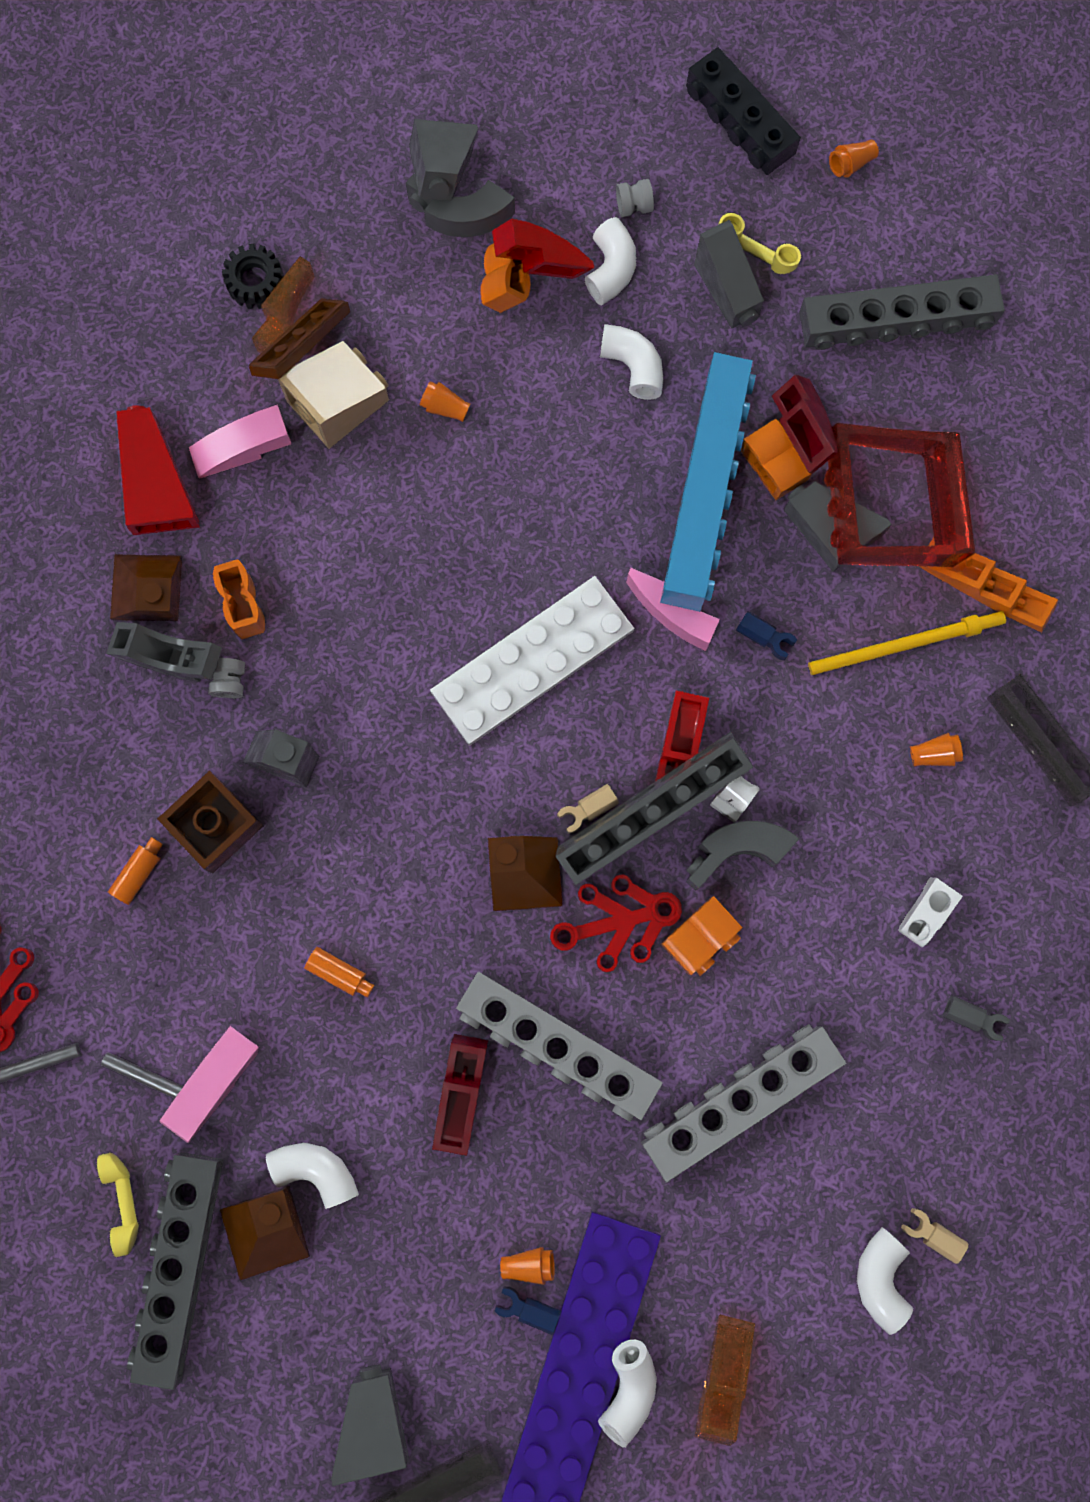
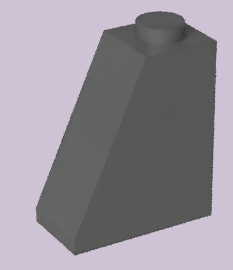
M414 119L409 149L420 198L452 201L472 156L478 132L477 125Z
M729 219L700 234L694 266L732 329L740 324L742 327H746L759 318L764 300L734 226Z
M817 482L812 483L807 488L801 485L792 491L787 497L789 501L784 510L833 572L882 537L892 525L887 518Z
M272 729L256 731L243 763L306 788L320 756L307 741Z
M379 1364L359 1370L360 1375L355 1376L351 1384L331 1477L333 1486L407 1468L409 1455L391 1368L382 1370Z

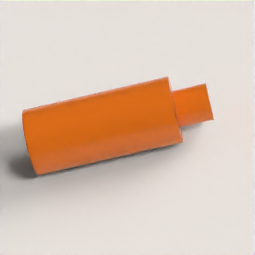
M151 837L145 847L139 845L107 892L123 903L130 905L161 859L156 854L163 844Z
M319 947L313 950L304 967L307 971L352 996L358 992L368 998L375 986L364 980L366 976L364 972Z

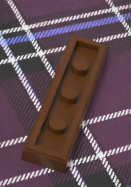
M321 298L248 365L251 375L280 379L350 313L348 302Z

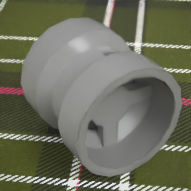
M649 179L639 180L637 184L632 186L627 182L616 185V199L621 218L631 216L635 210L643 214L653 212L654 199Z
M219 658L218 666L213 674V681L209 683L208 694L218 698H242L244 686L241 684V676L245 673V662L232 658Z

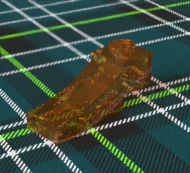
M301 256L261 305L266 321L252 337L256 350L260 354L294 324L301 299L315 278L311 263Z
M721 1314L718 1316L705 1385L699 1403L694 1437L731 1446L737 1441L741 1405L746 1396L755 1323Z

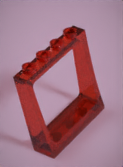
M836 423L832 426L838 453L828 460L829 468L826 471L824 482L827 487L831 488V500L828 503L827 512L830 517L834 518L835 529L831 534L830 543L832 547L837 548L839 565L954 567L975 554L960 433L902 430ZM849 445L918 454L924 458L935 541L934 546L866 547L861 545L858 536Z

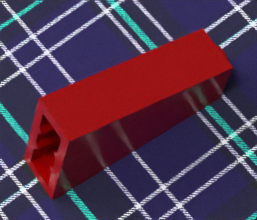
M135 405L128 407L127 410L116 411L125 524L133 535L200 528L195 509L158 420L150 407L146 408Z

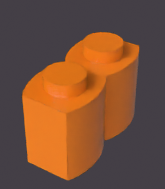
M494 243L489 245L484 255L486 275L481 284V300L483 305L502 313L526 301L530 293V275L523 272L522 260L496 257Z
M774 419L743 439L741 447L743 456L759 475L761 481L775 500H778L810 479L812 474L807 471L784 428L777 419Z
M236 559L214 566L213 580L216 589L223 598V613L229 626L241 640L264 633V614L255 601V585L243 564Z
M713 896L667 937L661 945L688 975L697 972L701 976L715 963L712 956L720 948L727 952L741 939L737 933L743 927Z

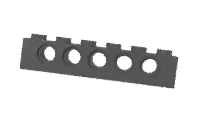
M998 274L806 297L802 302L799 314L805 348L815 347L817 350H825L839 343L857 346L872 339L890 342L899 336L911 335L912 338H922L931 332L943 331L944 334H954L963 328L975 327L976 330H987L998 322L1005 309ZM960 304L967 305L970 310L962 308ZM928 308H934L939 314L930 312ZM896 312L904 313L907 318L898 316ZM863 316H871L875 322L867 321ZM837 319L841 321L843 325H835L831 320Z
M730 731L558 846L556 858L575 885H577L752 769L753 765Z
M181 1152L175 1154L174 1159L169 1160L164 1176L165 1182H169L166 1197L162 1196L157 1211V1218L162 1219L159 1234H154L150 1246V1256H154L152 1271H147L142 1287V1293L147 1294L144 1309L141 1308L135 1322V1332H139L137 1347H132L127 1363V1369L132 1370L130 1383L174 1390L182 1382L224 1159ZM185 1183L193 1185L196 1189L197 1196L193 1203L185 1201L182 1197L181 1190ZM177 1221H183L188 1225L189 1236L187 1239H180L176 1236L174 1226ZM169 1258L177 1259L181 1263L182 1273L179 1277L169 1273L167 1269ZM162 1296H167L173 1300L175 1305L173 1314H167L162 1311L160 1307ZM154 1335H161L166 1339L167 1350L165 1352L158 1351L153 1346L152 1339Z

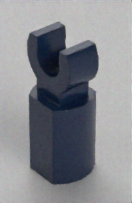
M747 611L736 629L737 632L764 648L768 646L776 658L784 661L788 653L780 648V643L787 642L789 645L794 646L797 638L791 633L775 631L776 627Z
M509 1286L503 1287L502 1294L511 1297L513 1304L509 1308L496 1305L495 1312L499 1316L511 1317L515 1315L519 1317V1322L553 1335L561 1313L560 1310L529 1297L524 1300L519 1297L518 1292L514 1288Z

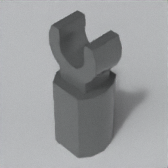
M953 995L949 998L943 1013L944 1018L978 1032L981 1029L984 1035L992 1041H1003L1004 1038L993 1031V1024L996 1021L1003 1024H1009L1010 1019L1002 1014L988 1015L987 1010Z

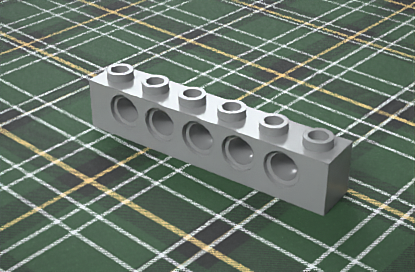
M477 972L456 1009L462 1012L460 1020L475 1029H478L480 1024L491 1029L493 1032L490 1038L507 1048L511 1042L523 1049L520 1056L531 1063L539 1066L540 1062L544 1061L554 1067L551 1075L568 1085L572 1079L582 1084L584 1088L581 1093L598 1103L601 1102L602 1098H605L615 1104L612 1111L631 1122L634 1116L640 1120L643 1119L663 1083L480 972ZM499 1001L505 1005L506 1016L502 1021L492 1022L488 1019L486 1008L491 1002ZM524 1019L532 1020L537 1026L535 1037L527 1041L520 1039L516 1033L517 1024ZM561 1038L566 1042L567 1052L562 1058L554 1059L548 1055L546 1047L551 1039ZM585 1056L593 1057L598 1065L596 1073L591 1077L580 1075L577 1069L579 1060ZM615 1075H623L628 1081L626 1092L618 1096L611 1094L608 1088L610 1079Z
M810 1024L804 1026L792 1035L795 1041L784 1048L781 1044H777L762 1054L765 1061L755 1067L748 1063L734 1072L733 1075L736 1080L724 1087L720 1082L705 1091L703 1094L706 1099L695 1107L692 1102H689L673 1113L676 1119L666 1126L661 1121L644 1132L646 1139L641 1141V1144L665 1182L667 1183L845 1065L844 1058L823 1026H816L813 1029ZM801 1050L807 1055L808 1064L804 1070L797 1071L792 1065V1056L795 1052ZM773 1070L778 1075L779 1083L775 1089L768 1091L763 1087L762 1077L765 1072ZM743 1089L749 1095V1104L745 1109L737 1110L732 1104V1097L736 1091ZM710 1109H715L720 1115V1122L714 1129H706L702 1124L703 1114ZM679 1129H685L690 1134V1143L683 1149L674 1148L672 1144V1136Z

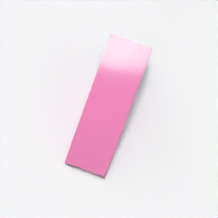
M277 404L219 428L190 446L189 451L197 476L200 479L262 459L261 454L291 445V441Z
M631 568L626 583L649 613L668 630L686 642L706 651L720 619L701 611L660 603L664 581Z
M230 1026L183 1086L160 1119V1123L189 1143L233 1089L235 1082L257 1056L259 1047Z

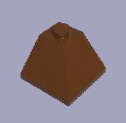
M114 554L110 619L178 621L182 556Z
M510 836L488 838L493 911L563 907L560 864L556 858L558 837Z
M290 1186L220 1209L240 1280L310 1257Z

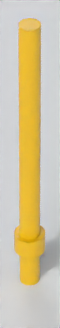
M1003 611L978 617L976 614L962 618L961 622L808 662V667L811 675H816L961 635L971 637L981 634L984 629L1006 624V616Z

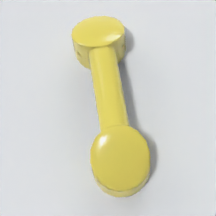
M727 213L721 217L719 224L730 219L743 250L771 264V269L775 273L787 274L798 267L801 253L794 245L783 244L775 252L743 234L745 223L741 216L735 213Z
M102 1154L97 1158L99 1178L103 1184L115 1182L122 1219V1226L111 1228L110 1243L115 1257L128 1255L132 1251L137 1238L139 1224L137 1222L128 1169L115 1154Z

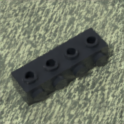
M719 47L689 68L686 83L688 94L694 101L699 100L704 105L710 119L714 123H720L727 131L730 141L735 146L740 145L748 154V159L753 167L756 169L761 168L766 175H769L796 154L801 137Z

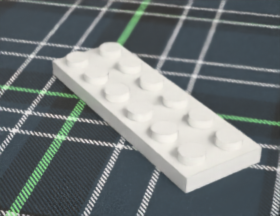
M594 576L430 689V691L465 741L471 746L634 632L635 628L596 576Z

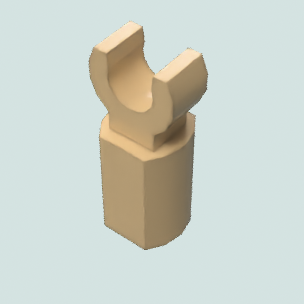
M606 784L579 800L578 806H566L560 809L557 816L559 819L567 814L574 816L575 823L566 829L568 834L578 831L582 821L585 819L591 821L617 806L619 802L610 786Z
M912 1208L910 1212L919 1218V1226L916 1229H911L903 1224L901 1229L911 1237H923L925 1245L953 1263H959L968 1249V1242L937 1222L930 1224L926 1213Z

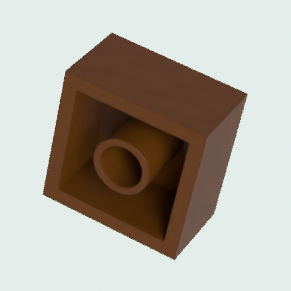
M210 770L157 818L199 865L212 874L264 827L235 794Z

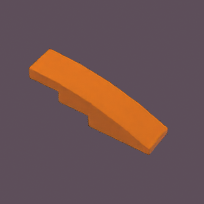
M936 536L933 537L918 563L920 568L997 612L1003 611L1006 617L1041 633L1058 605V599L1027 587V580L996 568V561Z

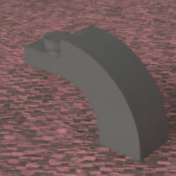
M414 173L406 182L408 201L417 211L424 212L426 226L448 236L474 237L483 235L504 224L515 214V197L490 180L477 192L468 196H453L452 201L420 198Z
M117 622L106 654L142 668L181 679L200 682L201 679L212 680L214 671L218 666L222 647L210 642L190 641L171 637L136 623Z
M742 821L727 825L712 833L698 846L708 857L704 859L699 856L686 870L691 875L686 880V883L695 891L698 890L724 860L735 855H752L762 859L770 867H774L800 838L783 827L763 821Z

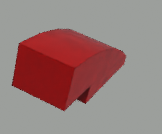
M512 218L492 230L495 256L522 260L523 272L526 274L574 279L594 269V262L580 249L561 236L533 223Z
M675 691L655 782L698 754L709 703L708 697Z

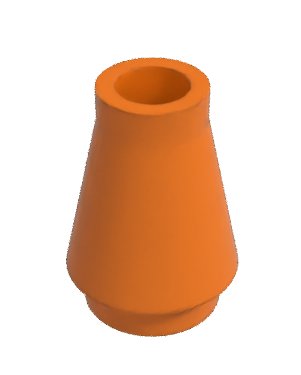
M870 139L865 142L838 145L829 156V165L834 175L847 178L871 160L876 159L879 155L877 143Z
M430 381L419 405L426 408L428 413L463 422L471 404L461 399L442 383L438 382L436 384Z
M946 733L919 745L910 746L914 767L920 765L955 766L956 762L963 761L962 745L958 734L950 736L949 733Z
M543 1247L519 1254L501 1257L500 1271L502 1279H513L545 1285L546 1281H553L555 1276L553 1251L544 1250Z

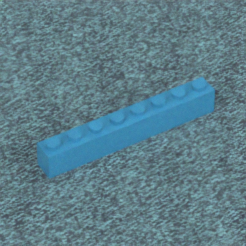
M716 352L713 354L660 603L700 612L704 600L711 601L715 581L709 580L711 569L717 570L721 550H717L715 547L717 539L723 540L727 520L721 519L723 509L729 510L733 490H729L727 487L729 480H735L739 461L733 460L735 451L740 452L745 432L739 431L740 422L746 423L750 403L745 402L746 394H752L756 375L750 374L753 360Z

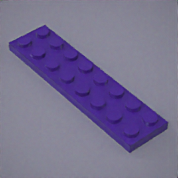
M593 1211L591 1212L501 1502H580L602 1430L598 1419L609 1407L618 1378V1373L612 1362L613 1352L621 1343L630 1339L659 1244L660 1234Z

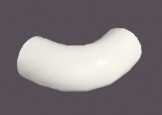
M617 217L606 220L596 229L593 235V240L602 250L605 261L598 269L585 277V284L589 293L599 305H604L615 298L629 284L636 268L635 244L628 230Z
M604 324L600 358L619 360L629 367L631 371L629 392L634 397L647 400L660 397L663 387L662 360L653 343L637 331L621 326Z
M299 1143L283 1146L266 1154V1163L270 1176L278 1188L298 1180L310 1181L319 1190L325 1209L346 1202L359 1195L354 1179L342 1159L325 1147L309 1143Z
M881 1227L869 1241L859 1259L857 1284L864 1307L874 1321L887 1334L892 1335L907 1323L913 1313V1307L897 1292L893 1283L894 1273L910 1252L894 1236Z
M636 1339L621 1343L613 1352L612 1362L620 1377L619 1390L612 1404L598 1419L600 1427L607 1436L616 1444L625 1448L639 1432L649 1416L656 1394L657 1377L652 1358L645 1344Z

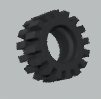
M249 244V250L245 251L242 245L238 247L240 252L238 255L232 251L229 254L231 261L225 259L223 263L225 269H222V275L231 298L235 299L240 306H243L245 303L248 309H253V304H257L258 309L264 308L263 302L266 301L270 306L274 303L272 297L279 298L281 295L280 289H284V274L280 262L271 250L267 252L265 246L260 245L259 249L256 250L255 244ZM250 268H260L266 273L265 280L255 286L243 284L242 276Z

